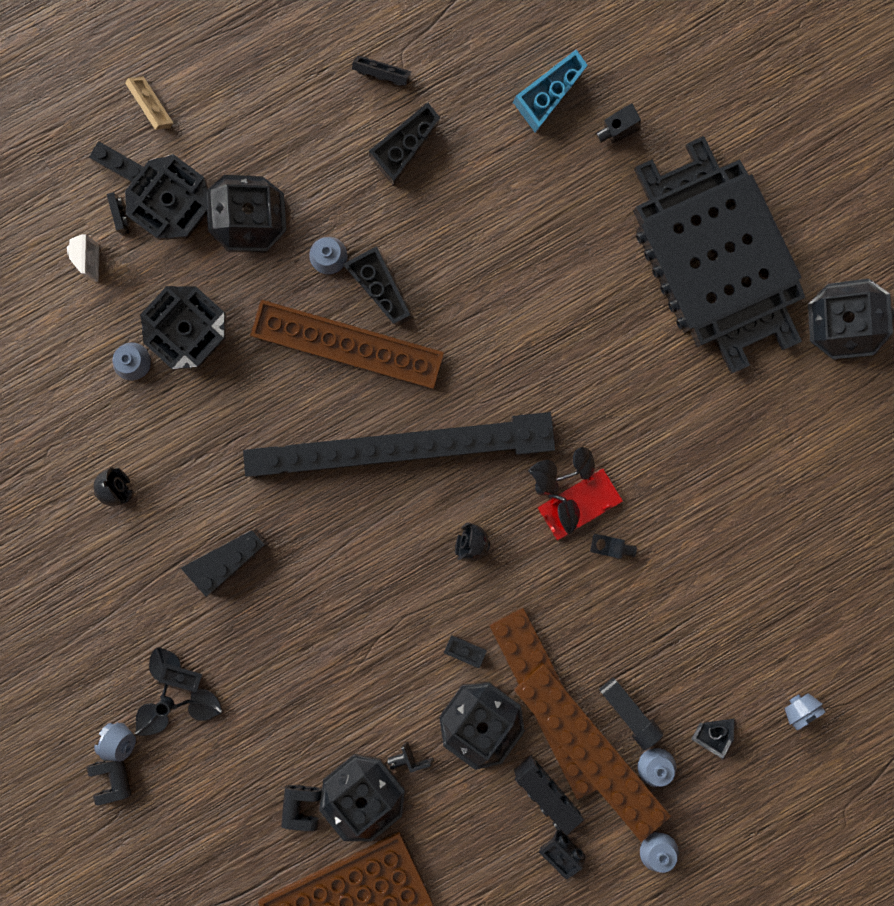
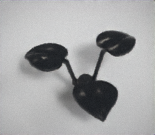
M580 447L574 452L573 464L577 469L574 473L556 478L557 467L551 460L540 461L528 470L536 481L535 490L538 495H549V498H555L563 502L558 505V516L568 535L573 533L579 522L580 510L574 500L567 501L566 498L555 495V492L559 488L558 481L580 474L583 480H587L593 475L595 469L594 458L589 448Z
M161 647L154 649L149 661L150 673L156 680H159L164 663L181 668L178 656ZM164 686L160 696L161 699L157 704L147 703L138 709L136 713L135 735L146 736L161 732L168 725V714L172 709L176 710L185 704H190L188 712L192 718L198 721L209 720L220 714L222 711L221 704L218 698L207 689H197L196 694L191 693V700L175 704L171 697L166 696L168 687Z

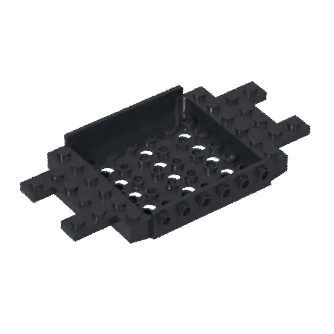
M702 136L687 143L685 146L692 160L691 163L660 176L653 159L634 168L649 200L636 206L633 210L640 225L636 231V239L644 247V256L652 264V273L660 281V290L668 298V306L670 311L674 312L677 317L676 323L678 328L683 330L684 333L690 331L697 348L715 340L729 372L732 374L750 366L742 348L769 335L775 334L782 350L802 342L786 307L806 297L799 282V279L802 277L753 175L747 173L740 159L719 168L705 137ZM733 200L736 208L734 210L727 209L726 201ZM710 208L717 209L718 217L711 218L708 215V210ZM692 216L700 217L701 224L699 226H694L691 223ZM681 224L684 227L683 233H675L673 226ZM747 234L752 237L750 245L742 242L743 235ZM728 242L733 243L735 246V250L732 253L725 250V244ZM713 250L717 253L718 257L715 261L708 259V251ZM692 258L700 261L699 268L694 269L690 266ZM761 269H765L769 273V277L766 280L761 279L758 275ZM743 277L750 278V287L742 286L741 279ZM726 285H731L734 288L733 295L729 296L724 293ZM708 293L716 295L717 300L715 303L707 302L706 296Z

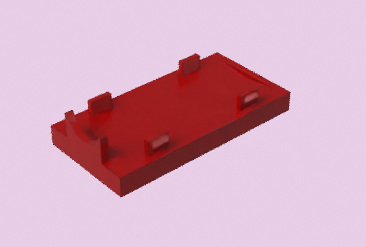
M603 468L595 472L589 479L580 481L558 495L566 498L567 501L574 500L579 507L580 519L575 530L623 501ZM552 498L537 507L558 541L568 534L564 530L558 516V505L563 502Z

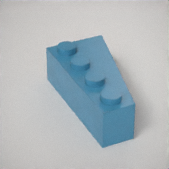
M577 50L516 95L513 104L535 133L587 67L586 62Z

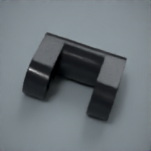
M103 760L86 766L88 777L108 773L111 789L103 790L93 795L95 806L122 800L132 795L124 760Z
M286 785L281 827L299 831L318 830L319 818L300 815L301 801H320L321 788Z

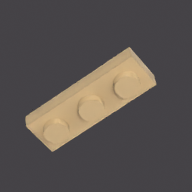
M144 76L128 78L126 81L127 87L154 129L171 128L173 121Z

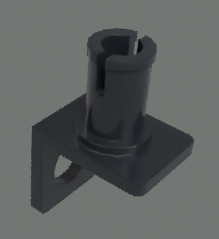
M594 534L590 552L621 559L622 555L634 558L637 553V547L625 544V540ZM600 539L605 541V547L602 550H598L596 546L597 541Z
M408 741L401 747L403 753L388 757V765L392 764L389 766L391 770L407 765L410 773L430 767L434 762L432 757L416 763Z

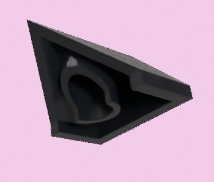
M735 718L700 722L691 740L725 760L734 743Z

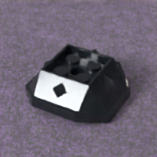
M174 154L149 160L125 190L126 215L158 240L189 238L207 214L206 191L208 188L206 179ZM173 197V201L170 204H166V200Z
M223 175L206 191L208 231L223 245L227 252L266 253L286 232L284 193L263 176ZM247 207L252 213L246 214L242 208Z
M869 278L829 283L808 303L810 342L833 360L875 356L893 335L891 294ZM847 314H854L855 319L852 322L847 323L844 321Z
M166 286L140 314L143 343L173 370L199 368L225 340L226 313L196 286ZM189 324V331L187 333H183V326Z
M490 682L462 684L439 716L443 746L475 770L502 764L525 732L521 705ZM485 722L488 727L485 730H479L477 725Z
M353 754L323 779L319 811L343 841L372 842L402 817L405 788L381 758ZM363 797L367 800V803L360 804L357 799Z

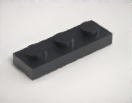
M359 55L352 63V70H356L359 74H369L375 76L376 79L389 80L399 86L407 85L412 72Z
M99 141L89 156L91 160L130 182L135 179L143 168L140 164Z

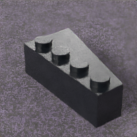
M428 102L369 150V157L392 186L439 124L440 117Z
M377 246L343 264L394 325L398 327L414 318L381 250Z
M256 529L251 530L181 567V569L207 597L219 589L269 543Z
M532 755L514 769L515 781L526 790L533 802H537L546 817L549 816L554 821L552 823L559 832L563 831L568 835L584 821L582 813Z

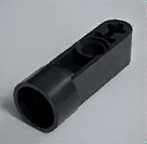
M614 677L599 688V691L633 731L632 738L642 750L650 748L661 739L664 732L653 719H647Z

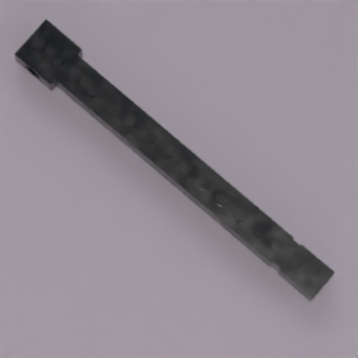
M551 412L512 416L511 422L293 444L285 445V447L274 446L243 450L245 477L284 474V472L296 473L514 450L515 455L555 451Z

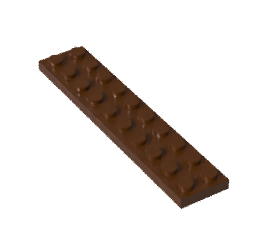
M265 300L260 301L250 334L253 338L433 390L444 355L442 351Z
M523 607L489 624L518 684L544 664L562 685ZM536 717L577 800L597 790Z
M544 664L514 688V691L641 842L671 817Z

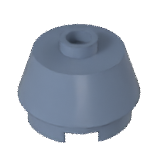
M334 237L320 238L310 249V262L318 272L334 274L344 267L343 264L347 261L346 247L340 240Z
M138 343L123 344L113 355V368L123 379H140L150 369V355L146 348Z
M809 693L803 697L798 694L789 700L791 704L785 708L789 724H792L796 730L801 729L825 713L822 707L823 703Z
M118 722L115 724L109 723L100 731L99 735L101 738L98 745L94 746V749L102 760L123 761L131 754L136 738L126 724Z
M649 749L639 759L638 773L642 781L647 785L663 787L673 780L676 774V762L673 756L664 749Z
M654 832L643 840L640 847V857L643 864L649 870L665 873L672 870L676 865L679 850L672 837L664 833Z

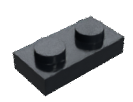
M114 192L106 194L116 231L121 235L129 234L128 227H130L128 217L124 215L123 209H125V204L122 197H119Z
M452 634L444 650V654L477 668H480L487 652L486 649Z
M164 663L157 684L196 694L202 674Z

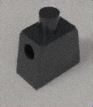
M631 103L604 120V128L596 132L600 143L609 138L612 143H616L640 130L641 119L634 105Z

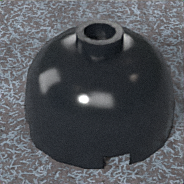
M110 467L105 469L94 480V495L107 506L113 507L125 504L132 497V489L129 490L126 484L130 483V480L120 468L114 469Z
M467 522L461 528L464 530L462 537L461 535L457 536L455 555L459 556L458 560L475 562L480 560L485 553H488L490 542L487 532L481 526Z

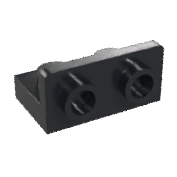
M558 830L555 831L554 837L540 847L539 853L566 880L583 869L586 858L585 854L570 841L567 835Z

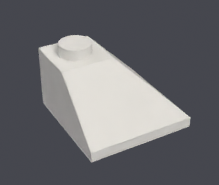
M86 234L70 239L67 247L69 259L80 273L94 282H98L99 244Z

